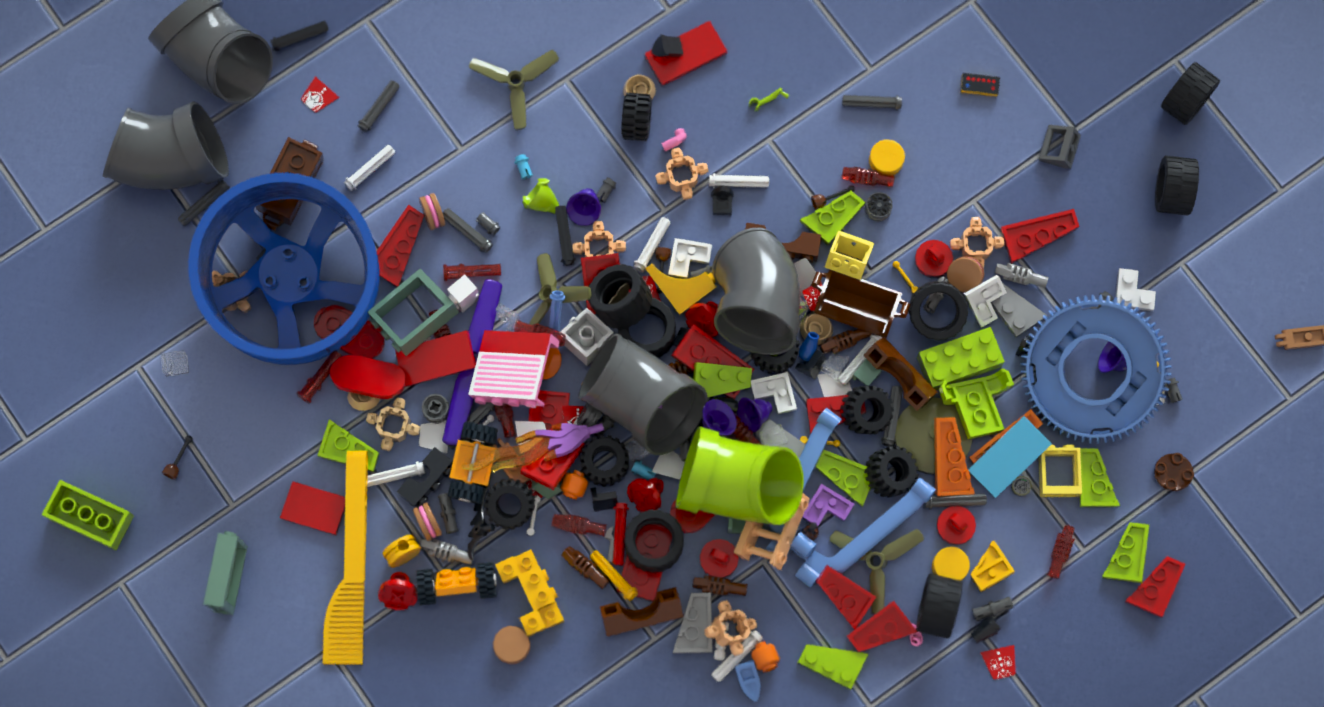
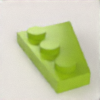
M1080 448L1082 494L1079 496L1080 507H1119V501L1114 494L1112 483L1109 481L1098 448Z

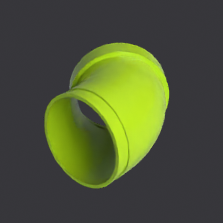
M699 426L693 436L682 470L676 497V508L692 513H697L700 510L751 522L774 525L784 524L794 516L802 499L804 477L800 460L789 448L733 440L719 436L718 431Z

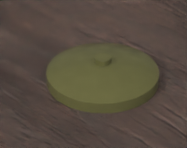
M933 397L918 411L909 405L897 421L895 445L905 448L906 453L910 452L912 459H916L915 466H918V471L925 474L935 475L934 418L954 417L956 419L965 458L972 444V439H967L955 404L944 405L942 398Z

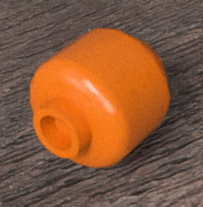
M574 470L573 473H566L560 489L563 491L562 495L574 500L582 498L589 483L584 478L585 474Z
M765 641L756 644V649L751 652L756 669L762 670L764 673L776 669L780 658L773 644H766Z

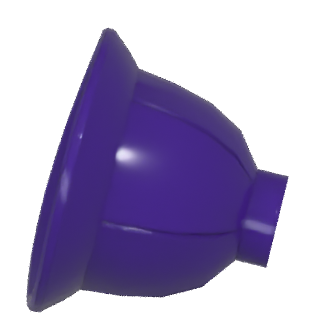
M587 188L569 198L566 210L568 217L575 224L588 226L599 219L601 204L596 193L592 189Z
M1108 341L1099 357V371L1102 373L1126 371L1127 364L1124 355L1116 345Z
M741 398L737 409L739 422L748 432L754 433L759 431L761 425L768 420L770 412H772L771 403L760 398Z
M712 399L705 403L702 411L703 427L718 431L719 436L731 435L737 425L736 417L731 408L718 399Z

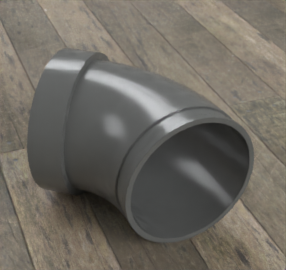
M186 0L155 27L148 40L161 55L166 54L183 73L216 97L232 104H242L255 98L267 84L272 71L273 56L267 41L237 23L222 8L223 2L221 0Z
M195 101L176 108L173 114L163 116L137 112L128 107L113 140L104 167L103 177L143 189H180L200 183L208 185L226 178L229 174V164L218 131L207 112L199 103Z
M759 227L745 229L729 238L718 250L713 261V277L724 291V296L721 298L715 314L714 325L718 333L736 347L757 354H781L792 349L801 325L799 318L801 295L797 271L789 253L770 230Z
M618 333L614 334L605 343L596 356L582 382L578 394L580 400L587 402L590 406L630 431L633 439L653 455L670 453L684 444L700 425L703 419V407L708 402L706 390L690 376L679 374L669 365L632 341L623 338Z

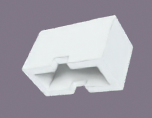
M465 274L447 289L449 299L462 313L479 299L477 287Z

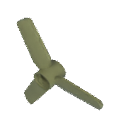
M550 50L524 66L521 71L514 70L510 73L505 69L475 58L471 60L469 68L499 83H508L511 91L510 102L514 129L521 130L526 128L525 93L523 92L525 82L537 78L557 63L559 57L554 50ZM514 79L520 80L518 84H512L511 82Z
M547 253L537 257L542 286L539 291V298L543 302L536 310L524 332L533 333L551 305L550 294H552V291L558 290L564 293L565 300L562 303L587 301L591 298V289L588 286H562L559 289L556 288L557 279L550 255Z
M915 529L886 545L882 552H872L870 550L859 559L866 561L867 565L872 569L870 574V593L876 596L871 605L872 613H878L885 605V574L882 569L887 566L889 560L897 559L924 540L920 530ZM834 531L830 537V542L843 549L854 538L839 531ZM876 555L881 558L879 566H875L873 563V558Z

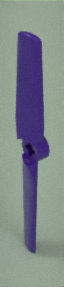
M492 279L484 280L468 330L476 362L484 330L493 331L502 290V284ZM475 369L460 372L455 380L442 442L447 445H457V441L461 440L463 424L467 422L474 400L468 394Z

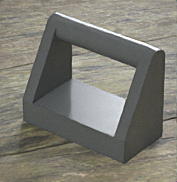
M1048 125L1038 160L1071 169L1080 140V133L1075 127ZM1054 132L1065 135L1059 157L1047 156Z

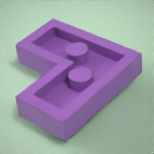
M821 484L808 504L802 519L809 523L815 522L818 527L828 511L842 521H845L854 503Z

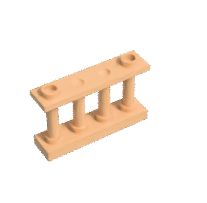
M804 493L802 494V499L796 513L785 523L781 534L762 529L764 523L746 521L734 553L749 561L752 554L771 559L770 564L776 569L781 570L786 563L787 554L803 514L808 508L810 498ZM761 536L778 541L774 552L754 547L758 537Z

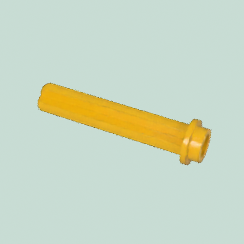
M595 550L590 555L592 561L624 594L623 598L625 600L631 601L637 596V589L635 587L632 588L599 551Z

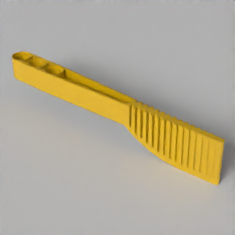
M347 451L344 579L333 593L326 611L323 631V665H363L368 482L367 451Z

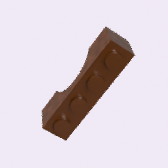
M746 222L745 229L757 227L766 229L765 225ZM802 232L795 241L782 243L792 260L794 258H806L809 263L817 262L821 235Z
M885 337L875 342L863 355L876 369L884 370L898 380L903 388L904 398L916 411L925 406L938 393Z
M676 587L658 591L653 602L639 610L627 609L619 602L600 606L607 637L684 617Z

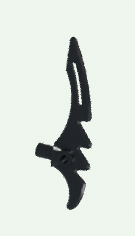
M491 474L488 486L481 485V487L485 488L482 504L475 503L474 511H477V514L470 522L471 526L475 525L468 534V537H473L468 543V556L471 560L473 559V552L477 542L482 537L487 536L488 532L495 531V525L493 523L487 524L483 513L484 499L490 486Z

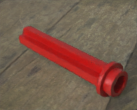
M616 503L614 507L616 515L613 564L617 566L624 564L626 513L629 511L626 503Z

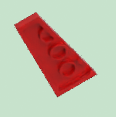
M409 204L376 251L380 277L395 287H398L424 219V214Z
M1071 209L1002 226L1001 232L1011 264L1078 229L1079 223L1075 210Z

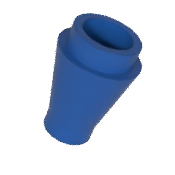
M809 332L799 347V357L801 359L809 361L818 345L819 335L817 333Z

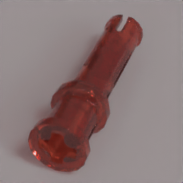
M462 263L455 266L443 264L444 281L460 279L464 274L467 277L501 276V263L464 266Z
M333 351L315 375L306 380L307 383L302 390L297 391V396L310 404L312 397L317 391L322 389L321 384L329 376L332 364L342 355L337 351Z

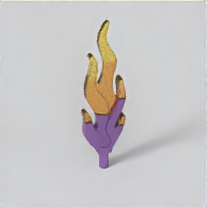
M570 423L552 425V430H534L515 438L517 444L526 442L524 444L497 448L481 461L473 464H463L462 468L478 470L507 457L517 458L497 462L491 467V471L523 467L537 461L543 455H545V461H549L573 452L586 439L590 438L591 434L604 431L602 423L590 427Z

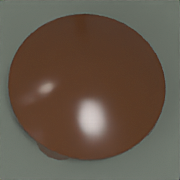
M1180 453L1162 456L1154 468V475L1158 484L1169 491L1185 489L1194 477L1191 463Z

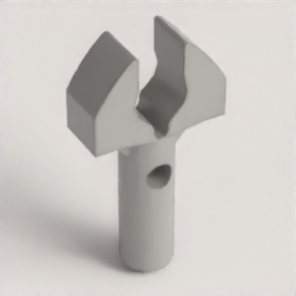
M614 526L610 527L605 535V539L610 541L607 558L610 564H613L614 537L612 533Z

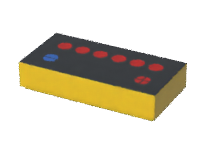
M963 73L961 93L998 97L1000 77Z

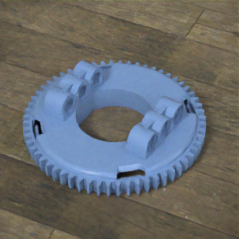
M1094 294L1091 295V300H1088L1086 295H1084L1083 301L1076 297V303L1069 299L1068 306L1064 302L1061 303L1062 309L1056 305L1055 313L1051 310L1048 311L1050 317L1043 315L1044 323L1042 321L1037 322L1040 328L1033 327L1036 333H1029V336L1033 339L1032 341L1026 340V343L1030 346L1029 348H1023L1028 353L1021 356L1026 359V362L1020 364L1026 366V369L1020 371L1021 373H1026V376L1021 378V380L1027 381L1023 388H1029L1025 395L1031 394L1032 397L1028 402H1035L1031 408L1038 407L1039 410L1036 415L1042 413L1044 416L1041 420L1048 419L1047 426L1053 423V431L1060 428V435L1066 431L1067 438L1073 434L1075 441L1080 436L1081 442L1089 438V443H1092L1093 438H1096L1097 444L1100 443L1101 438L1107 443L1108 437H1111L1114 442L1116 435L1123 439L1122 433L1124 432L1129 437V430L1136 433L1135 426L1138 425L1142 429V421L1147 424L1149 423L1147 416L1155 417L1152 410L1158 412L1159 409L1156 405H1163V402L1159 400L1160 397H1167L1162 392L1169 391L1165 384L1171 383L1170 380L1166 379V376L1172 375V373L1167 372V369L1172 368V365H1166V362L1170 361L1171 358L1165 357V354L1170 352V350L1163 349L1167 343H1161L1160 341L1164 338V335L1158 337L1157 333L1160 332V329H1153L1156 323H1148L1151 317L1144 319L1145 312L1143 311L1138 314L1139 307L1132 310V303L1124 306V299L1120 304L1117 303V297L1114 298L1113 302L1110 301L1109 295L1106 297V300H1103L1102 295H1099L1098 300H1095ZM1098 304L1101 305V307H1100L1099 309H1087V310H1082V309H1080V306H1081L1082 308H1086V307H1098ZM1085 339H1105L1116 345L1125 357L1127 364L1126 379L1111 397L1100 400L1082 397L1071 388L1066 379V359L1081 341ZM1158 353L1160 354V355H1158V359H1159V372H1162L1161 374H1159V373L1157 372V360H1156V355H1157ZM1031 363L1036 366L1037 382L1034 385L1031 384L1034 382L1033 366H1030ZM1110 427L1113 430L1111 433L1110 430L1093 431V434H1091L1093 429Z

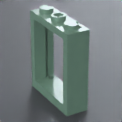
M421 269L416 271L368 311L371 317L369 322L375 329L379 327L382 330L380 332L387 341L390 339L393 342L391 344L398 353L402 351L405 356L459 313L449 297ZM423 285L442 307L401 340L381 318Z
M225 531L224 534L218 533L203 603L215 613L234 615L248 548L243 540L233 532Z

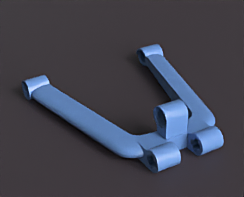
M828 408L818 417L817 424L813 428L799 457L804 477L803 492L833 430L842 421L839 416ZM919 478L907 495L833 557H825L816 552L814 549L817 544L802 532L797 536L795 535L788 554L793 551L806 561L795 576L812 588L826 564L842 574L924 503H927L936 489L922 478ZM785 523L781 525L770 524V529L772 532L781 534ZM772 540L765 550L774 552L778 541Z

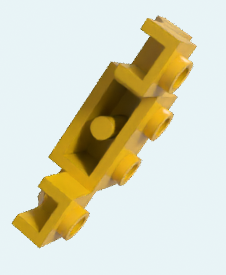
M532 550L495 564L504 584L519 578L531 604L533 612L520 617L528 637L564 622L555 598L558 596L553 587L549 588L546 581L550 579L546 570L540 569Z

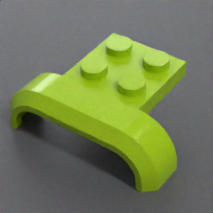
M1002 368L992 375L953 384H947L946 381H943L939 388V393L944 405L955 404L967 439L969 440L1000 433L1004 430L992 396L1010 389L1014 383L1009 371Z

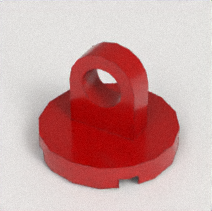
M938 240L924 242L917 249L915 255L916 267L922 274L928 277L943 276L947 273L950 264L953 262V255L949 246Z
M708 301L706 304L696 303L692 305L685 316L687 318V326L690 328L694 324L709 336L715 337L718 331L714 325V318L718 305L712 301Z
M655 477L649 481L641 478L634 479L627 487L628 498L631 503L634 502L637 505L635 508L640 512L651 509L659 510L661 507L660 495L663 491L664 483L661 479Z
M948 507L938 517V534L948 544H964L975 533V518L964 507Z
M715 539L706 543L700 554V564L703 571L709 576L717 578L731 575L737 568L739 561L738 555L734 553V545L723 539Z
M395 572L391 575L390 580L381 584L378 591V599L389 609L405 610L408 609V606L416 604L418 599L417 588L410 583L407 574Z

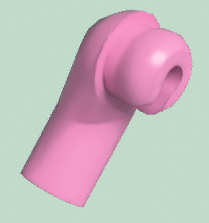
M677 129L674 132L675 137L662 143L665 151L677 147L686 140L687 135L684 133V129Z

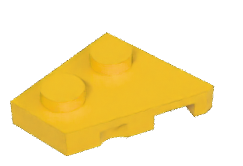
M993 540L970 577L980 592H983L1011 576L1015 571L995 540Z

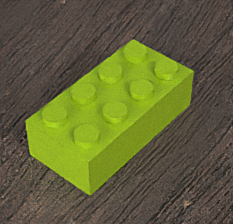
M991 327L920 351L917 355V360L925 380L935 390H939L943 381H946L947 384L962 382L999 369L1005 363Z
M59 480L41 514L48 520L115 551L118 549L134 518V515L129 511L62 480Z

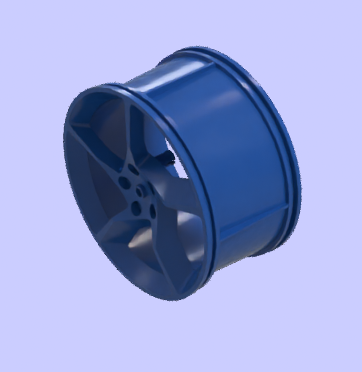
M293 173L265 174L250 178L230 188L203 215L193 235L189 251L188 274L190 286L196 304L205 320L222 338L250 357L264 362L298 365L314 362L332 355L340 350L341 346L348 344L352 340L351 338L360 332L370 317L368 311L376 303L380 270L375 244L366 221L345 195L325 182L309 176ZM297 199L321 206V212L309 233L306 244L301 246L273 233L254 212V208L269 201ZM339 222H344L359 244L365 269V280L362 285L338 281H321L319 279L324 245ZM232 223H236L266 252L243 277L215 287L212 282L214 255L226 230ZM261 288L277 317L279 346L271 348L248 339L231 325L222 310L250 296ZM330 299L352 304L356 307L349 319L333 334L312 345L301 347L293 304Z

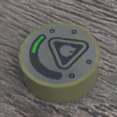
M1024 476L1017 477L1011 484V489L1017 496L1027 495L1032 487L1030 480Z

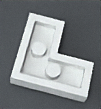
M675 238L668 276L687 279L690 261L709 264L712 244Z
M1119 268L1116 288L1117 303L1120 304L1124 299V306L1132 303L1131 309L1139 307L1138 310L1153 312L1156 291L1137 289L1139 271Z
M997 275L964 293L980 327L998 318L991 302L1007 293L1000 277Z
M788 372L751 380L754 399L773 397L778 414L797 410Z

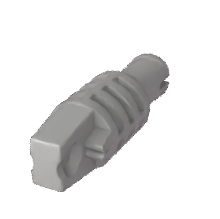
M1011 263L1007 265L997 264L995 269L996 274L1004 276L1003 279L1023 285L1033 284L1046 288L1048 277L1032 273L1031 269Z
M422 539L420 544L422 550L429 552V556L449 562L459 561L472 565L473 559L469 558L468 552L459 550L456 545L433 539V542Z

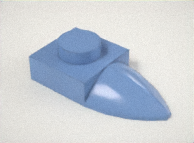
M751 660L735 665L743 692L756 702L760 695L761 686L754 661Z

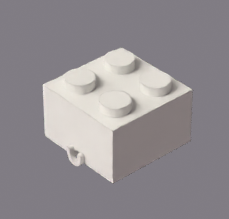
M586 308L576 318L572 317L569 324L559 334L560 342L588 366L595 360L605 343L614 335V332Z

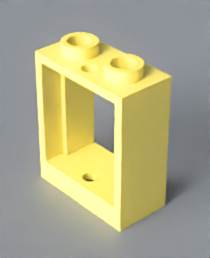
M838 230L825 268L861 280L874 243ZM836 251H837V252H840V253H843V254H846V255H849V256H851V257H848V256H845V255L836 253Z
M1050 445L1038 457L1040 497H1079L1082 494L1080 448H1075L1074 445H1063V448H1055V445ZM1045 456H1072L1073 486H1046Z

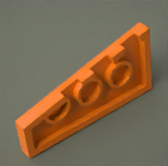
M954 417L934 418L935 495L975 494L970 481V473L966 466V458L962 450L956 419Z

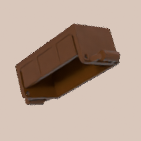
M288 137L270 174L293 173L315 178L324 161L323 153L317 150L318 145L307 140L301 143ZM280 199L269 201L256 206V210L263 213V222L268 228L276 231L284 223L292 225L303 200ZM266 216L280 221L279 224L266 219Z
M830 269L828 273L816 272L811 284L812 287L821 292L814 311L815 314L885 338L888 336L894 317L906 318L910 308V304L901 299V292L863 279L859 280ZM822 277H825L823 287L819 286ZM898 304H903L900 313H897Z

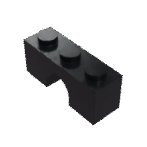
M436 447L422 461L423 465L430 470L428 479L423 482H416L409 476L397 490L398 495L414 508L423 506L429 499L427 496L440 487V481L444 476L448 477L450 475L453 461Z

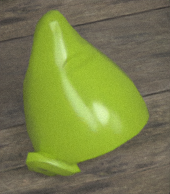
M546 178L537 179L539 181L527 196H523L522 203L525 209L529 208L535 211L556 214L555 207L560 205L555 194L547 185L550 180Z

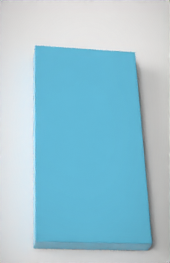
M1023 416L968 471L996 498L1052 443Z

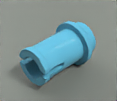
M525 154L515 157L516 161L514 163L518 166L521 179L531 178L533 174L528 164L529 158Z
M636 460L631 469L634 475L638 474L647 480H650L656 474L652 472L653 469L642 464V461L638 462Z

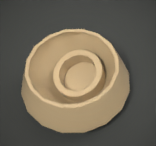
M635 75L626 81L623 93L624 97L627 92L650 94L651 99H653L656 88L654 82L649 77Z
M813 313L807 315L802 320L800 332L804 340L809 332L817 333L819 335L818 345L826 343L827 339L832 336L833 326L827 317Z
M348 392L347 396L349 404L354 409L360 411L370 410L377 406L380 401L379 398Z

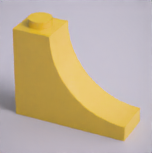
M653 264L645 268L679 315L717 287L711 272L707 274L705 271L693 278L678 279L662 273Z

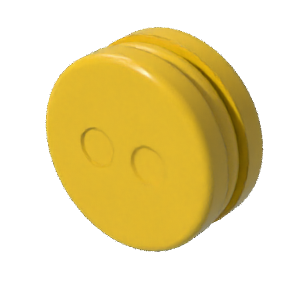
M893 140L877 142L872 147L869 156L871 169L883 177L897 174L905 160L903 148Z
M406 535L387 546L382 554L387 560L388 565L391 568H396L417 556L421 551V547L414 535Z
M957 547L941 549L932 562L933 574L961 581L966 577L970 568L968 556Z

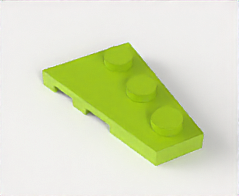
M849 191L825 207L819 208L809 216L801 218L800 222L814 234H820L821 240L829 245L835 239L838 230L842 231L865 205V202L855 193Z
M699 362L694 364L693 380L706 390L708 397L751 387L752 368Z
M329 419L317 456L346 464L347 451H367L368 471L374 472L379 452Z
M823 450L815 468L863 507L870 490L868 486L870 483L865 479L867 477V473H865L867 466Z
M1129 522L1102 576L1103 578L1142 583L1149 524Z
M806 644L798 663L851 690L868 653Z

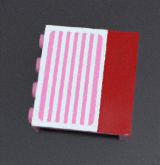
M484 330L468 395L475 399L476 403L483 405L489 402L498 406H502L503 403L514 407H519V405H525L530 408L544 406L545 403L538 399L547 356L549 348H558L560 341L552 334Z

